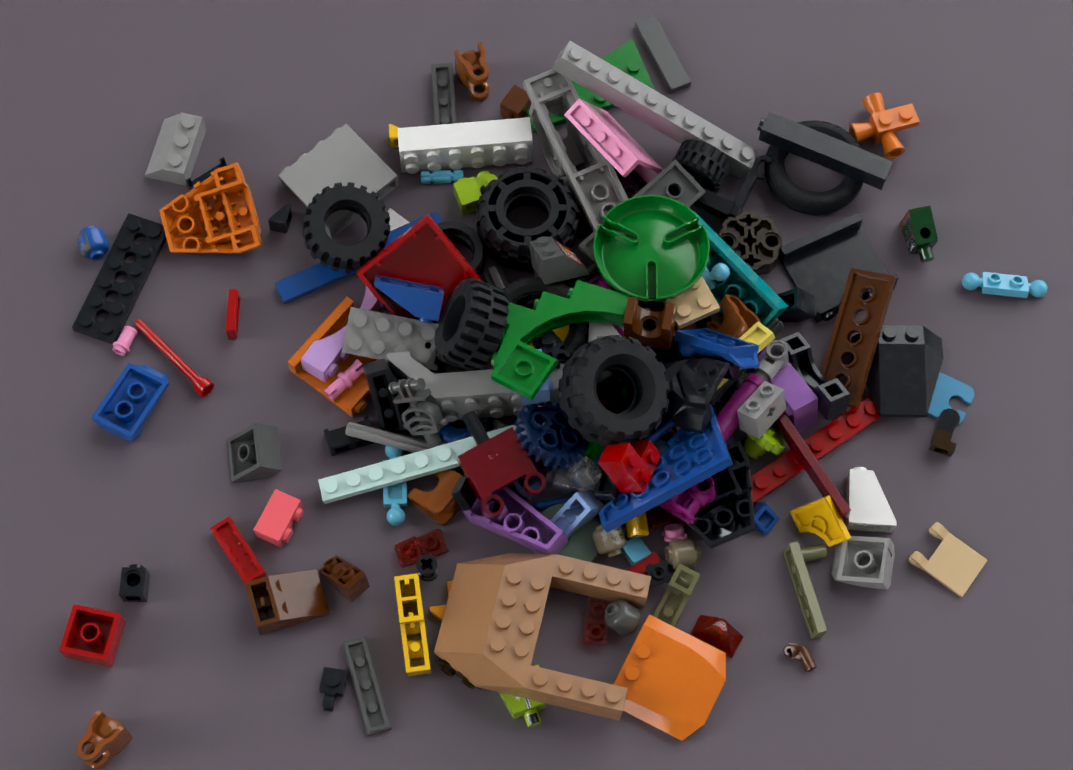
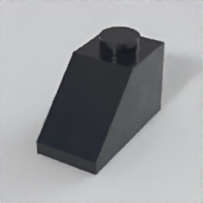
M798 287L777 294L789 306L777 318L778 320L797 323L815 317V296Z

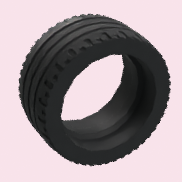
M445 221L437 223L451 242L461 243L471 250L473 259L470 265L480 277L484 269L485 255L483 243L477 232L470 226L460 222Z

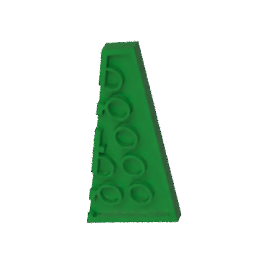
M633 39L603 58L604 61L654 89ZM572 81L580 99L605 111L616 107ZM529 109L526 110L527 117H530ZM554 113L549 114L553 126L567 123L563 116ZM530 117L531 129L535 133L536 129Z

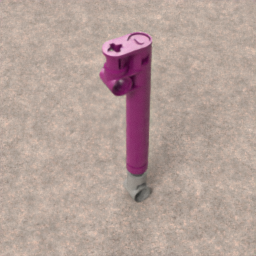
M775 340L768 344L766 354L759 362L760 365L754 368L755 373L747 375L744 382L741 383L716 416L725 443L739 426L737 410L764 381H772L778 371L788 365V350L784 342ZM709 477L703 482L666 500L659 506L681 520L693 524L695 522L694 516L698 510L712 502L716 497L714 481L712 477ZM703 487L709 488L708 490L700 491Z

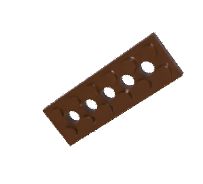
M854 268L850 270L821 369V374L829 381L836 378L839 379L841 376H847L848 381L844 387L850 393L849 407L859 409L896 278L893 275ZM869 289L872 290L871 298L863 300V292ZM860 311H866V318L863 321H856V315ZM856 332L860 333V339L856 343H850V336ZM848 354H853V362L845 365L843 363L844 357Z

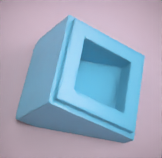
M634 537L626 541V545L620 548L631 566L636 565L651 554L640 537Z

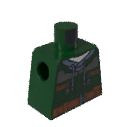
M931 206L910 209L900 222L909 253H919L922 263L929 262L934 259L932 248L938 242Z

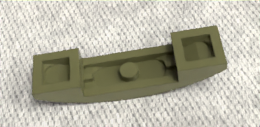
M679 563L653 616L675 627L701 574Z

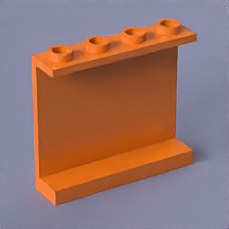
M347 296L290 358L288 366L292 373L353 418L357 413L363 412L367 406V401L371 398L364 372L353 382V386L351 388L347 387L335 401H332L328 397L329 395L324 393V390L338 378L337 375L340 372H345L356 359L362 365L377 361L378 359L349 354L345 360L342 359L338 364L339 367L333 377L329 376L326 382L303 370L301 358L314 341L327 338L347 325L350 307H355L354 301Z

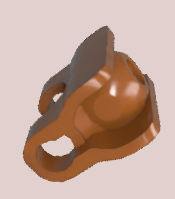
M482 42L477 43L478 52L469 50L461 55L459 50L454 51L455 70L458 79L467 88L470 97L475 101L485 100L490 94L487 81L489 69L486 63V53ZM481 85L485 91L476 93L474 87Z
M725 294L720 301V306L724 311L722 324L706 321L702 328L739 339L758 321L761 323V321L738 297Z
M451 469L432 474L439 482L434 490L423 492L415 488L407 495L414 507L442 526L447 525L461 508L452 496V492L459 478L463 476Z
M98 710L90 719L87 731L78 742L76 751L78 756L89 767L99 770L104 768L114 755L127 747L132 739V735L115 719L107 717L101 710ZM90 743L89 747L87 748V750H86V752H85V754H84V752H83L84 747H85L87 744ZM103 754V758L100 762H93L96 761Z

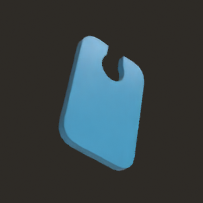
M939 372L928 415L938 419L943 410L952 409L949 405V400L953 397L960 398L964 403L970 405L975 394L973 388ZM956 410L960 416L959 424H961L966 413L961 410Z

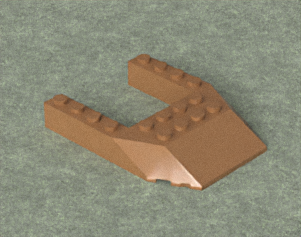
M507 553L457 563L434 653L442 660L447 661L454 670L462 673L475 687L620 721L628 688L532 666V661L550 587L611 602L625 600L634 607L644 609L651 576L558 554Z

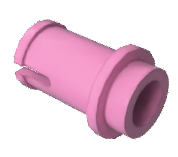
M124 326L117 342H113L114 347L112 350L121 356L129 353V347L138 334L137 330L131 326Z

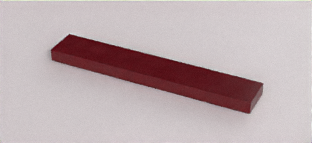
M783 412L773 424L822 496L830 495L843 522L847 521L851 511L850 507L788 416Z

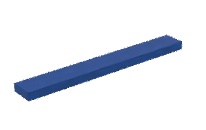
M437 211L429 214L436 223L442 222ZM423 217L390 231L385 248ZM318 263L275 282V286L285 305L357 272V269H352L351 273H345L344 269H339L336 272L332 271L331 266L323 267Z

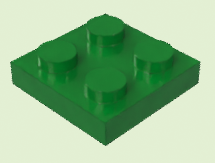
M516 339L492 372L491 380L533 400L557 366V359Z

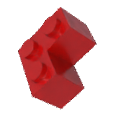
M639 440L631 444L618 443L606 445L598 463L621 493L644 492L661 454L651 440Z

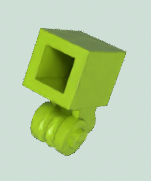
M482 171L476 178L474 176L470 178L465 177L453 183L454 195L462 215L477 210L479 197L482 196L481 194L484 192L485 187L493 179H498L494 174H490L489 171Z

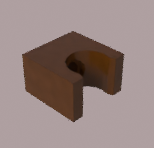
M628 297L623 320L624 337L637 339L644 347L648 346L650 348L670 351L675 329V304L666 303L663 311L654 312L641 308L638 305L637 298ZM652 327L654 330L647 331L645 328Z

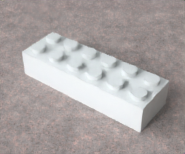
M530 117L397 128L402 173L414 174L418 171L433 172V170L441 169L459 170L465 167L481 168L489 165L504 166L505 164L513 163L522 165L532 162Z

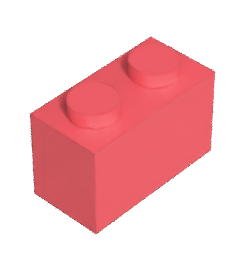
M275 489L253 529L256 537L282 548L285 542L288 543L293 534L292 528L295 522H299L303 516L304 509L301 500Z

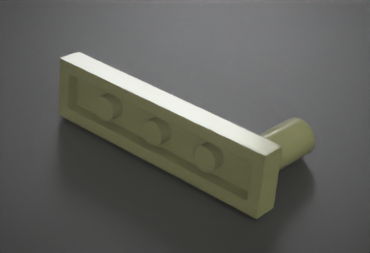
M798 541L792 542L785 547L783 554L811 640L821 638L827 632V628L805 562L826 558L827 549L824 544L800 548Z

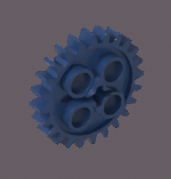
M548 401L546 404L542 402L530 404L529 406L525 405L514 423L517 426L514 433L519 434L516 440L524 442L521 448H528L530 450L527 454L528 456L536 455V462L540 459L544 460V466L551 462L553 468H556L558 464L563 469H565L567 464L572 467L575 462L579 463L589 446V442L581 437L580 432L577 429H572L567 422L568 416L565 410H561L560 403L558 402L555 406H552L551 401Z

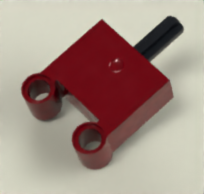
M470 411L462 417L477 446L459 455L457 462L481 503L482 514L489 519L497 518L504 509L502 498L492 494L523 477L525 478L523 489L526 494L536 496L543 491L546 486L545 477L537 472L526 450L521 448L522 443L516 440L518 436L514 433L513 427L489 438L474 411ZM531 478L538 479L540 488L536 490L531 489L528 485V480ZM495 501L499 506V510L495 513L489 512L486 508V503Z

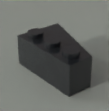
M385 358L362 365L380 430L392 433L406 431L403 428L402 414L410 406V403L395 404L393 399L399 392L392 394L389 391V384L391 382L398 383L399 378Z

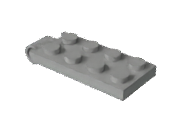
M350 307L342 353L378 360L385 358L388 361L387 353L410 351L411 357L427 369L437 371V362L436 364L434 362L435 356H437L435 352V339L439 324L425 323L416 319ZM429 342L431 344V348L427 349L425 347V343Z

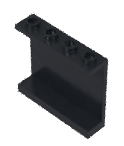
M859 212L780 247L778 259L794 286L815 296V317L813 318L816 323L822 320L829 321L838 313L851 268L888 274L860 228L863 219ZM897 274L893 275L896 278L893 290L895 289L896 283L899 278ZM870 289L864 291L862 299L867 300L871 298L873 291Z

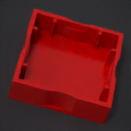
M429 213L358 269L356 273L372 294L388 308L392 315L420 320V318L415 317L374 286L376 275L442 287L444 294L439 319L442 316L443 308L447 304L450 294L454 292L455 287L459 286L461 281L469 278L483 281Z

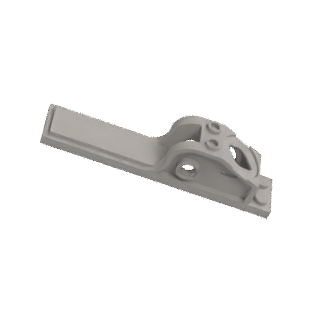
M551 69L526 79L522 83L532 103L529 114L552 173L561 178L563 184L573 190L594 232L599 223L602 224L604 222L603 217L608 211L622 201L627 200L628 197L612 164L564 115L579 99V96L570 79ZM550 113L563 116L566 119V138L561 139L558 131L555 130L549 118ZM584 163L586 169L577 172L575 167Z

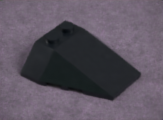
M923 325L882 326L866 382L869 395L880 417H927L944 355L942 339ZM860 333L851 337V343H856L860 339Z

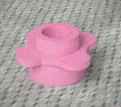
M679 523L666 525L662 532V536H665L664 541L669 543L671 540L687 538L683 525Z

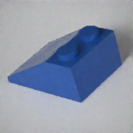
M376 275L374 286L415 317H419V321L425 323H433V320L439 321L444 294L442 287Z

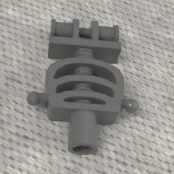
M409 378L407 380L401 379L398 383L391 382L389 384V391L392 394L399 392L393 399L394 403H410V406L402 414L403 428L409 430L413 436L423 435L429 448L440 446L442 440L438 432L444 425L448 424V419L443 418L441 410L436 404L423 401L431 394L430 389H425L424 379L418 378L415 380Z

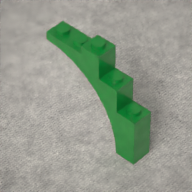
M577 280L575 287L569 289L567 298L543 291L540 299L535 300L533 310L509 303L507 307L509 309L506 318L507 324L503 330V337L499 341L500 349L498 352H494L491 365H493L495 370L516 339L528 345L532 340L551 330L585 322L608 323L623 327L627 301L630 296Z

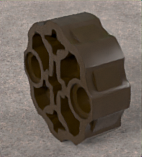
M743 211L736 217H728L722 223L718 235L726 244L731 246L730 248L748 266L749 264L751 265L750 268L758 276L768 274L775 268L780 247L783 245V239L776 229V223L768 216L757 215L754 211ZM767 243H772L775 247H769Z

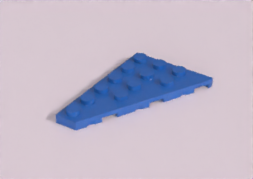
M710 403L708 405L713 417L704 433L700 434L679 429L667 442L668 447L661 453V457L644 492L619 493L617 501L611 500L599 511L602 527L607 533L733 465L715 412Z

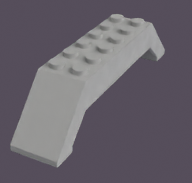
M410 351L387 353L388 364L399 380H407L409 378L415 380L418 378L424 379L425 389H430L431 394L423 401L436 404L440 408L443 418H447L448 422L460 420L470 411H474L477 417L484 418L518 416L525 407V405L522 406L520 394L491 380V374L494 369L434 374L411 357ZM565 363L560 364L559 369L555 368L549 376L552 378L554 391L549 392L552 406H555L557 402L559 403L562 400L558 385L559 380L563 376L562 369ZM602 371L598 377L597 384L611 376L612 372Z

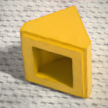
M645 512L625 523L628 538L649 535Z

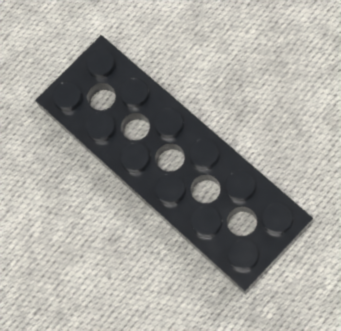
M128 213L72 326L73 331L113 344L115 341L117 342L166 241L162 224ZM138 237L146 238L143 244H135V240ZM131 255L137 257L134 263L129 264L125 262L126 258ZM125 274L128 276L125 282L119 283L116 281L119 275ZM110 294H118L116 301H107V297ZM101 313L109 314L108 319L105 321H98L97 317Z

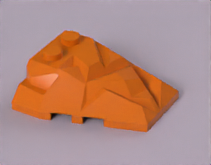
M237 162L215 169L206 180L201 183L197 182L188 193L179 195L159 210L171 253L241 254L261 247V227L251 190L245 182L244 174Z

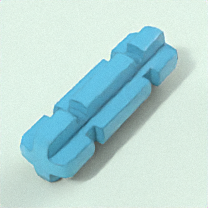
M433 170V173L421 171L422 184H430L432 181L434 184L451 183V181L455 183L459 179L464 178L463 170H454V172H451V170Z

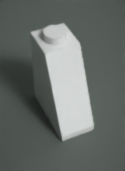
M865 467L849 469L846 476V503L851 511L849 519L845 524L847 530L893 533L897 521L874 471L867 470Z

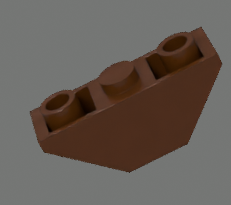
M337 555L328 559L324 563L323 568L319 570L331 585L350 602H353L370 587L367 577L362 570Z

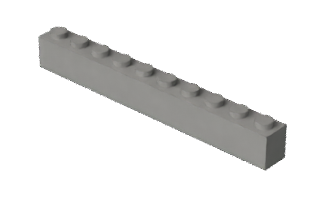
M569 40L560 51L552 69L676 142L682 144L685 140L696 139L718 148L730 161L731 169L729 172L738 178H742L751 170L759 153L758 150Z

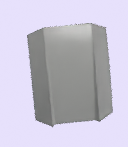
M851 536L847 541L837 544L835 546L831 571L834 580L855 586L888 590L891 585L895 558L894 544L890 538Z

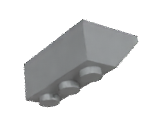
M181 112L164 119L145 177L186 186L185 180L189 177L191 178L206 133L203 117Z

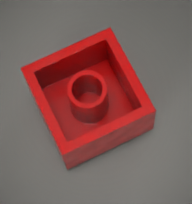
M73 604L59 651L65 658L112 668L126 621L118 613Z

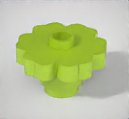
M771 427L760 438L747 433L748 437L744 441L745 445L743 446L745 452L754 459L763 456L766 451H771L776 455L780 454L786 447L783 444L784 440Z

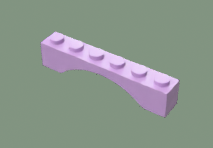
M366 286L365 296L360 309L378 312L385 305ZM347 325L327 338L314 341L301 358L302 369L323 382H326L329 376L333 377L338 370V364L341 360H345L349 356L347 353H342Z

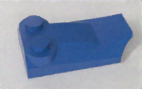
M707 328L675 331L674 340L678 344V350L682 352L681 355L695 357V354L710 357H722L742 369L756 368L760 365L757 357L759 348L757 344Z
M129 362L91 417L93 422L103 430L125 441L136 440L141 435L142 426L169 386L168 375L146 364L136 366Z

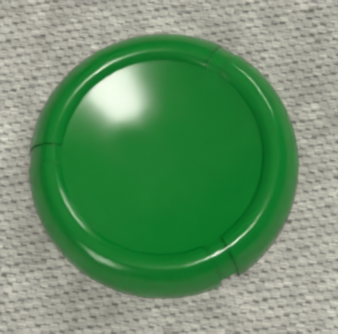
M642 195L629 198L609 210L603 217L604 222L602 224L599 223L593 247L598 270L613 289L619 293L635 297L638 301L660 302L682 295L697 283L708 263L710 243L704 224H699V217L688 206L669 197Z

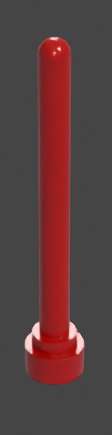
M137 319L134 322L135 327L193 382L194 391L200 397H206L211 393L214 384L208 378L200 377L142 320Z

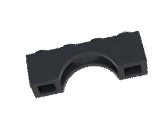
M797 332L779 339V341L784 342L787 346L789 363L818 397V410L826 420L845 413L850 393L837 378L829 381L823 377L814 362L811 346L803 336Z

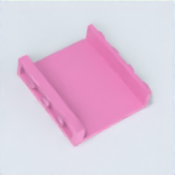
M579 98L564 114L622 176L626 177L634 169L649 183L663 170L607 111Z

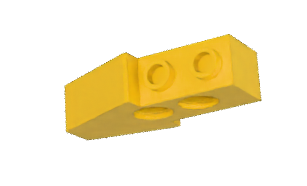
M416 573L394 576L407 677L430 674L431 666L419 575Z

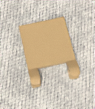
M935 522L930 527L929 533L942 540L935 552L927 560L920 552L915 551L908 561L912 565L924 570L962 598L987 562V559L949 533L942 524Z

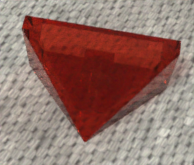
M700 614L690 633L691 636L725 652L730 658H733L743 639V636L725 619Z

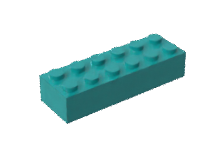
M697 214L699 224H704L709 237L710 253L706 265L709 272L718 263L727 265L730 270L729 277L725 281L714 280L716 286L710 290L718 305L720 306V301L725 294L734 295L766 327L789 306ZM720 306V312L724 315V311Z

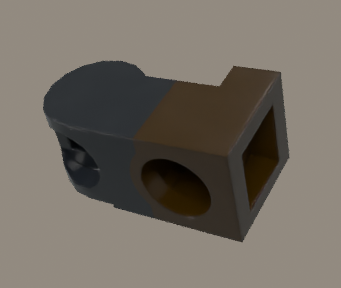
M948 408L939 415L929 446L930 451L950 457L955 452L957 443L951 442L954 429L960 422V416L956 410Z

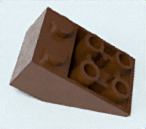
M317 569L270 575L245 583L260 635L330 614Z

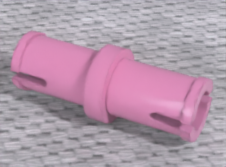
M356 359L345 372H340L337 375L338 378L324 390V393L328 394L332 401H335L347 387L351 388L353 382L364 372L362 363Z

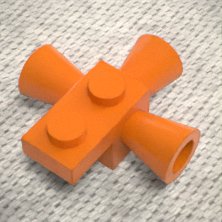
M876 92L866 96L862 100V104L871 115L869 122L850 123L849 133L858 143L870 137L874 145L882 143L885 159H894L901 156L905 152V148L896 137L897 132L916 127L920 123L913 104L885 110L882 93Z

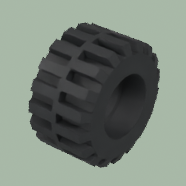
M696 139L682 142L672 160L673 162L676 159L701 187L714 193L720 190L731 169L729 159L726 158L727 156L721 150L709 143Z

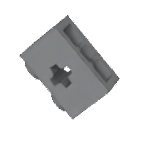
M764 381L737 410L740 430L760 438L787 409L784 389Z

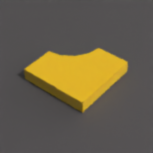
M830 495L790 511L800 533H814L821 537L828 547L851 538Z

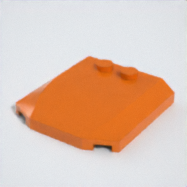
M649 614L613 684L628 688L623 711L680 741H684L705 725L726 682V653Z

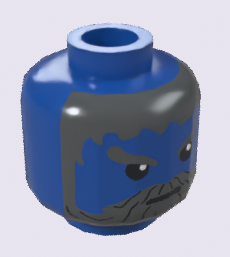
M87 226L77 236L80 252L87 259L100 260L109 250L105 232L101 228Z

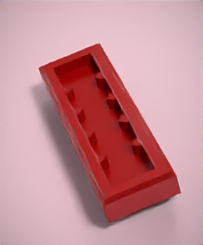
M230 516L209 528L244 584L267 576L264 568Z

